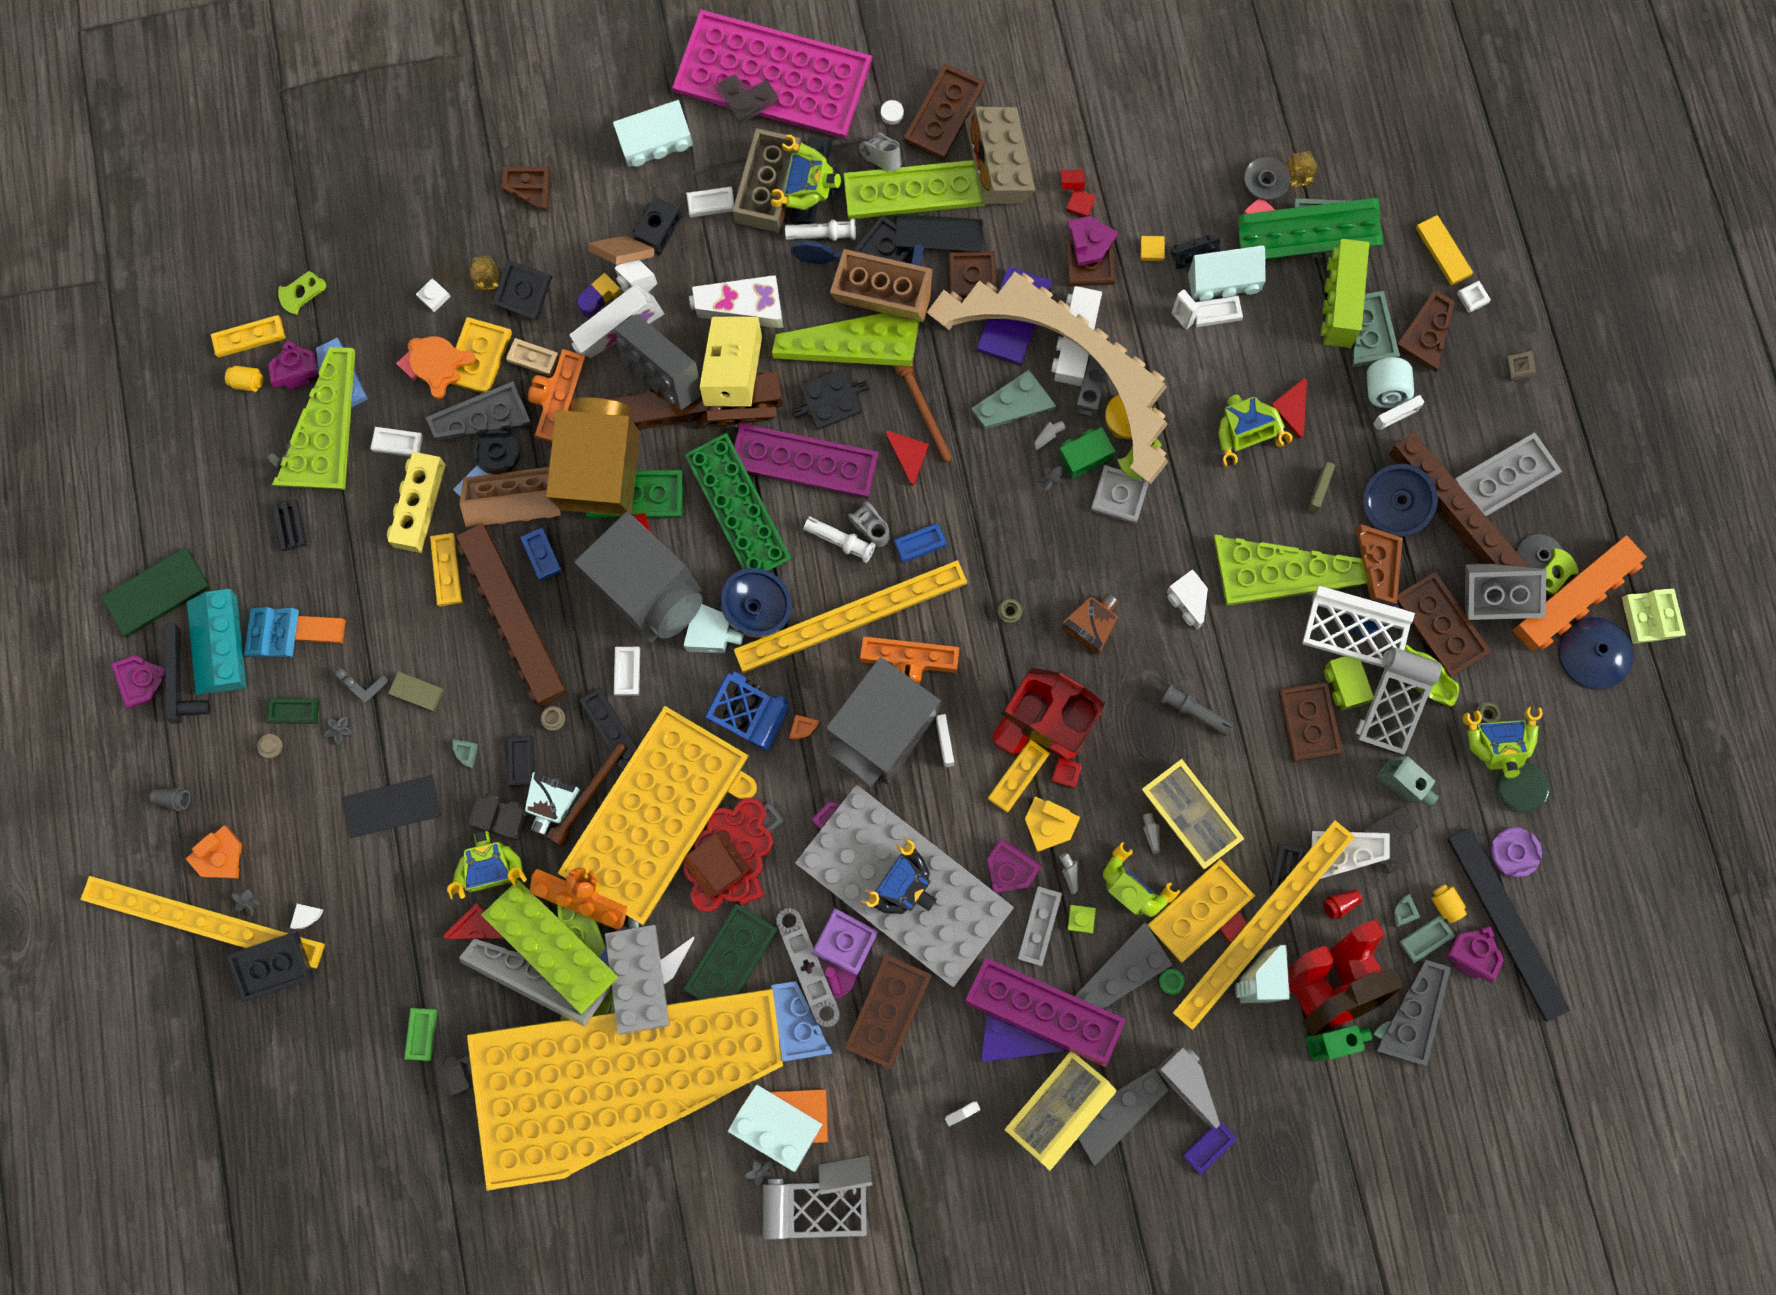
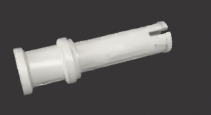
M855 219L846 222L831 220L829 223L785 225L786 240L830 238L832 241H836L837 238L856 240Z
M811 516L807 519L803 528L804 531L843 548L844 553H851L862 558V561L865 563L869 561L875 549V543L871 542L869 544L857 538L856 534L848 535Z

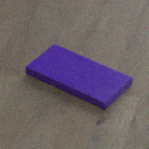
M1008 266L999 291L1014 272H1017L1019 275H1022L1023 272L1034 280L1033 285L1038 289L1042 286L1049 291L1052 280ZM988 319L977 351L1021 366L1036 324L1011 319Z

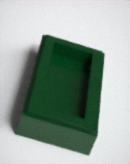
M268 698L267 722L318 724L319 699Z

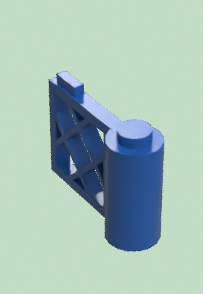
M733 671L732 675L726 673L704 717L742 737L752 745L769 751L790 709L787 705L788 700L776 694L773 698L745 683L747 678ZM731 681L738 686L740 695L728 699L726 687ZM754 694L762 698L757 708L749 710L746 696ZM741 698L745 712L733 715L729 702ZM725 703L729 717L719 719L713 716L716 707ZM746 715L749 724L745 732L737 729L734 718Z

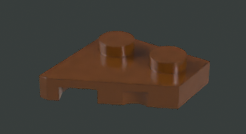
M503 167V191L544 212H548L549 167Z

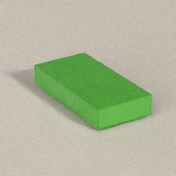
M410 1008L404 1059L432 1061L437 1010Z

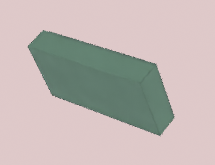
M1439 915L1397 943L1413 964L1454 938L1455 935L1442 916Z

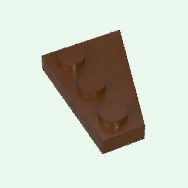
M1434 289L1397 344L1398 349L1436 372L1439 368V360L1455 302Z
M768 404L754 405V408L745 409V406H732L731 410H722V407H710L708 411L696 420L697 430L705 429V426L709 423H716L718 427L734 424L735 420H739V424L771 421L777 417L776 407H768Z

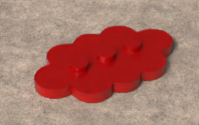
M745 798L739 801L733 811L727 808L716 809L707 822L708 830L702 831L695 841L694 849L716 833L723 831L750 867L741 879L721 894L709 899L684 864V874L694 884L690 894L691 902L699 911L705 913L713 912L719 908L723 900L739 902L749 894V880L761 874L763 870L762 857L771 851L773 837L770 831L762 826L765 822L766 811L763 804L757 799Z

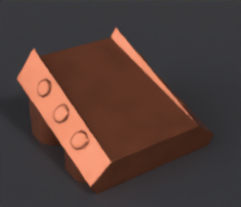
M723 831L713 835L689 853L683 860L709 899L724 892L741 879L750 869Z

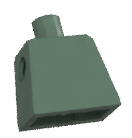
M1408 756L1390 758L1376 776V779L1408 802L1422 801L1428 807H1431L1439 797L1431 790L1435 780Z

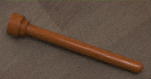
M913 363L912 366L894 365L896 374L905 379L943 461L950 462L952 456L913 376Z

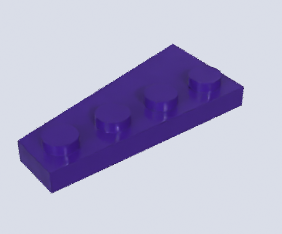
M986 1014L981 1062L1068 1051Z

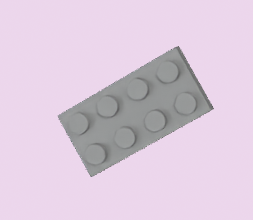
M1533 433L1455 478V481L1487 517L1556 477L1562 471L1536 433Z
M650 925L605 933L609 968L618 976V979L611 984L618 1035L670 1026L656 926Z

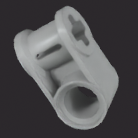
M878 132L868 142L860 143L859 150L865 160L874 163L885 171H895L901 167L900 146L897 141Z
M868 501L863 502V506L855 513L847 515L854 527L870 543L876 544L875 547H883L889 542L888 525ZM876 530L885 532L881 537H874L872 535Z

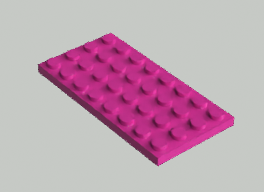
M700 9L672 89L673 93L846 139L872 63V56Z

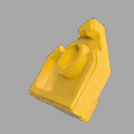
M1035 797L1026 815L1025 822L1036 851L1040 852L1052 846L1070 841L1080 817L1057 804Z

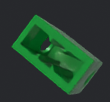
M1352 1025L1314 1036H1307L1305 1039L1312 1062L1364 1051V1044L1372 1042V1034L1368 1027L1359 1029L1357 1025Z

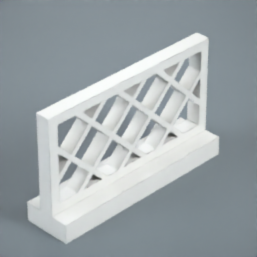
M1318 586L1312 598L1313 603L1302 644L1355 658L1383 668L1381 652L1390 647L1397 648L1396 644L1398 643V649H1405L1410 624L1413 622L1415 613ZM1317 607L1327 608L1332 616L1321 621L1316 613ZM1344 613L1349 614L1356 623L1345 628L1339 616ZM1334 619L1341 631L1330 636L1324 624ZM1368 620L1374 621L1379 628L1378 631L1370 635L1362 624ZM1358 626L1365 638L1354 643L1348 631ZM1320 627L1326 639L1320 642L1309 639L1311 631ZM1391 627L1402 629L1401 638L1394 642L1386 631ZM1382 633L1388 645L1378 649L1372 637ZM1341 634H1344L1350 644L1344 649L1337 647L1333 640ZM1367 641L1374 652L1368 656L1361 654L1357 645Z

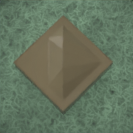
M1532 351L1508 356L1512 381L1537 375Z

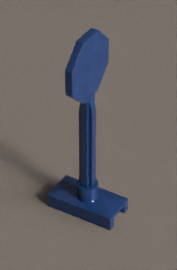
M804 240L792 243L791 255L808 263L840 262L842 253H835L822 243ZM915 244L909 264L921 266L924 251L923 245Z

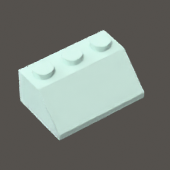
M679 100L613 122L628 167L640 166L646 161L661 159L667 154L675 151L681 152L693 146Z
M1265 246L1194 255L1188 272L1192 299L1207 301L1219 296L1226 298L1240 293L1252 295L1261 291L1265 283Z
M756 1085L738 1112L728 1132L795 1172L823 1124L759 1085Z

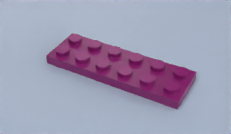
M740 423L734 446L748 474L866 499L869 498L879 456L878 451Z
M985 958L965 1000V1004L1104 1067L1109 1062L1126 1019L988 958Z

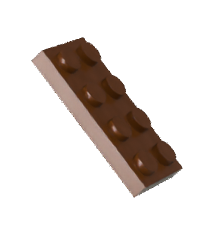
M944 63L906 132L904 142L945 161L965 124V120L985 87V81Z
M1436 571L1398 594L1397 604L1402 610L1415 613L1411 625L1435 660L1440 662L1450 678L1491 653L1487 644L1470 620H1468V617Z
M885 955L845 1049L892 1069L932 975Z

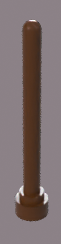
M619 742L616 744L560 825H556L555 828L552 827L546 835L562 847L568 840L569 828L625 750L624 743Z

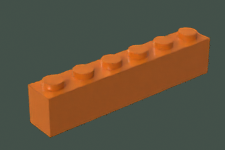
M1626 535L1546 601L1545 618H1526L1512 631L1531 652L1537 648L1544 650L1554 641L1551 638L1554 634L1562 635L1571 627L1569 622L1573 618L1581 619L1589 612L1587 607L1591 603L1597 605L1607 597L1605 592L1609 588L1614 591L1625 582L1623 577L1627 573L1632 576L1643 567L1640 562L1647 556Z

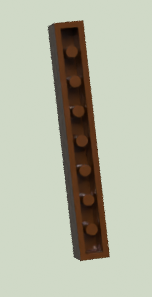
M763 371L756 375L752 405L745 406V409L754 408V405L768 404V407L783 406L777 372ZM647 390L643 394L638 395L623 394L620 398L614 399L602 398L628 405L630 407L629 417L639 430L696 421L710 407H722V410H731L732 407L704 406L701 396L680 410L674 404H669L664 395L659 391L655 392L654 390Z
M1414 432L1394 446L1388 455L1396 464L1416 466L1426 472L1433 480L1438 493L1437 513L1481 564L1529 567Z
M481 523L457 535L460 543L456 546L463 558L467 557L470 564L466 566L472 578L477 577L480 583L476 587L483 599L487 598L490 604L487 606L492 619L497 618L500 624L497 627L498 633L502 640L507 639L510 645L507 651L513 661L517 660L520 668L517 671L522 681H527L531 688L527 692L532 702H537L541 707H544L568 695L488 529Z

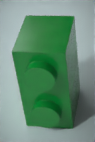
M1101 427L1097 430L1094 428L1087 430L1079 439L1074 440L1072 438L1062 443L1058 456L1070 478L1073 479L1112 460L1115 450Z

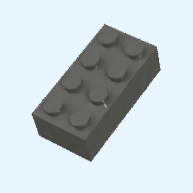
M635 314L614 328L617 337L615 342L620 349L622 363L627 368L631 367L641 380L645 379L655 392L659 391L664 395L669 404H674L682 410L702 396L696 362L638 314Z

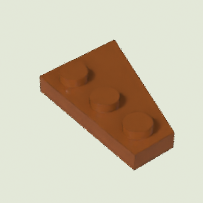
M1360 524L1356 527L1370 600L1394 606L1397 604L1403 538Z

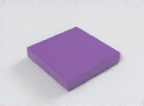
M834 908L811 954L856 977L879 931Z

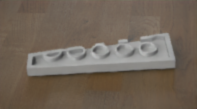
M473 939L459 957L462 964L583 1027L612 989V985H610L580 1014L519 952L509 951L503 947Z

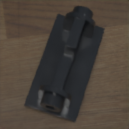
M1209 234L1206 237L1194 240L1193 246L1190 242L1175 245L1170 252L1172 258L1176 259V269L1190 266L1194 255L1220 252V238Z
M746 680L745 683L751 685L752 681ZM756 684L752 685V687L756 688L757 690H761L760 686ZM738 686L734 691L735 696L740 695ZM754 694L746 696L748 706L754 708L759 697ZM741 698L733 700L732 704H730L733 715L745 712ZM727 708L723 713L724 718L729 717ZM746 715L734 718L737 729L745 728L748 721Z

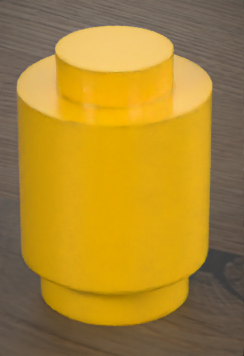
M234 366L226 370L225 382L233 389L256 392L263 385V375L257 368Z
M1444 884L1432 891L1434 895L1431 897V900L1442 918L1447 919L1449 924L1467 915L1464 910L1466 906L1453 886L1447 887Z

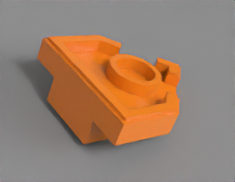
M224 825L216 833H209L192 848L194 852L186 858L201 877L238 879L242 843Z

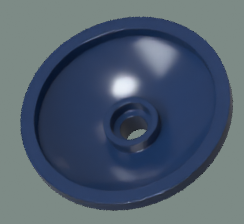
M1394 464L1381 469L1370 479L1364 492L1363 505L1369 521L1378 530L1396 536H1408L1425 528L1433 519L1438 506V493L1433 480L1420 468L1409 464ZM1401 495L1407 498V502L1404 505L1399 503Z
M747 568L734 573L725 582L720 594V606L725 619L735 630L747 636L767 637L782 629L791 614L792 603L787 587L777 576L763 569ZM748 606L754 607L755 611H750Z
M1599 617L1581 619L1572 624L1563 633L1559 642L1558 655L1563 670L1570 679L1583 687L1590 689L1612 687L1621 682L1628 675L1632 667L1633 648L1630 639L1617 624ZM1602 646L1605 649V653H1601L1598 647Z

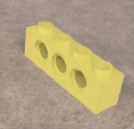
M412 452L411 459L407 460L405 481L401 482L399 488L400 499L393 509L394 521L387 531L388 542L394 548L422 553L446 465L440 457ZM426 476L422 483H416L419 477ZM419 498L417 505L410 506L413 499ZM409 520H413L412 526L410 528L405 529V523Z

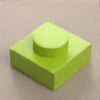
M1070 905L1067 931L1093 934L1096 908Z

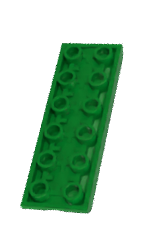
M1378 198L1248 213L1237 216L1240 249L1264 245L1265 260L1332 252L1333 247H1337L1341 239L1369 242V247L1383 246Z
M727 433L684 454L743 569L759 568L769 571L791 560L788 550Z

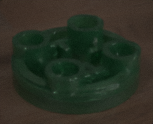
M1525 762L1524 766L1519 768L1520 774L1517 777L1506 778L1502 771L1496 779L1498 795L1512 812L1533 811L1544 804L1549 794V783L1544 772L1537 766Z

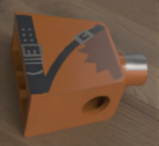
M1108 593L1101 602L1090 597L1063 622L1062 629L1099 655L1118 619V616L1112 612L1118 600Z

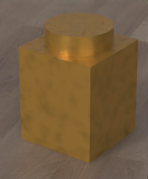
M583 397L572 400L571 411L556 410L546 497L560 510L624 515L628 511L632 515L641 432L629 417L630 407L628 405L608 399Z

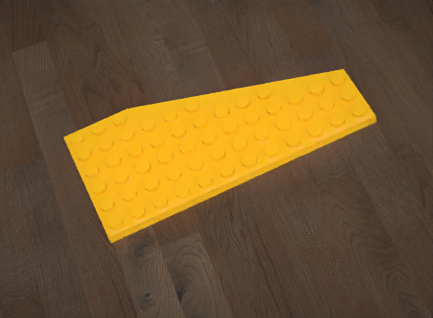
M773 989L667 1004L670 1026L618 1035L615 1012L593 1015L584 1027L567 1019L468 1034L487 1190L566 1178L607 1155L609 1156L667 1124L782 1067L783 1062Z

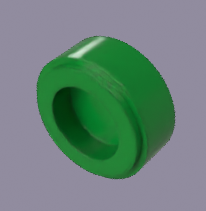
M1167 969L1160 974L1158 984L1164 993L1173 995L1183 989L1185 980L1180 971Z

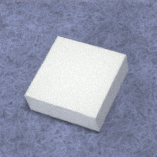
M1480 281L1457 292L1468 313L1491 301Z

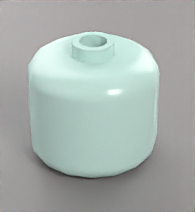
M1390 357L1377 360L1367 369V388L1370 402L1377 407L1388 409L1395 408L1413 398V371L1409 362L1402 358Z

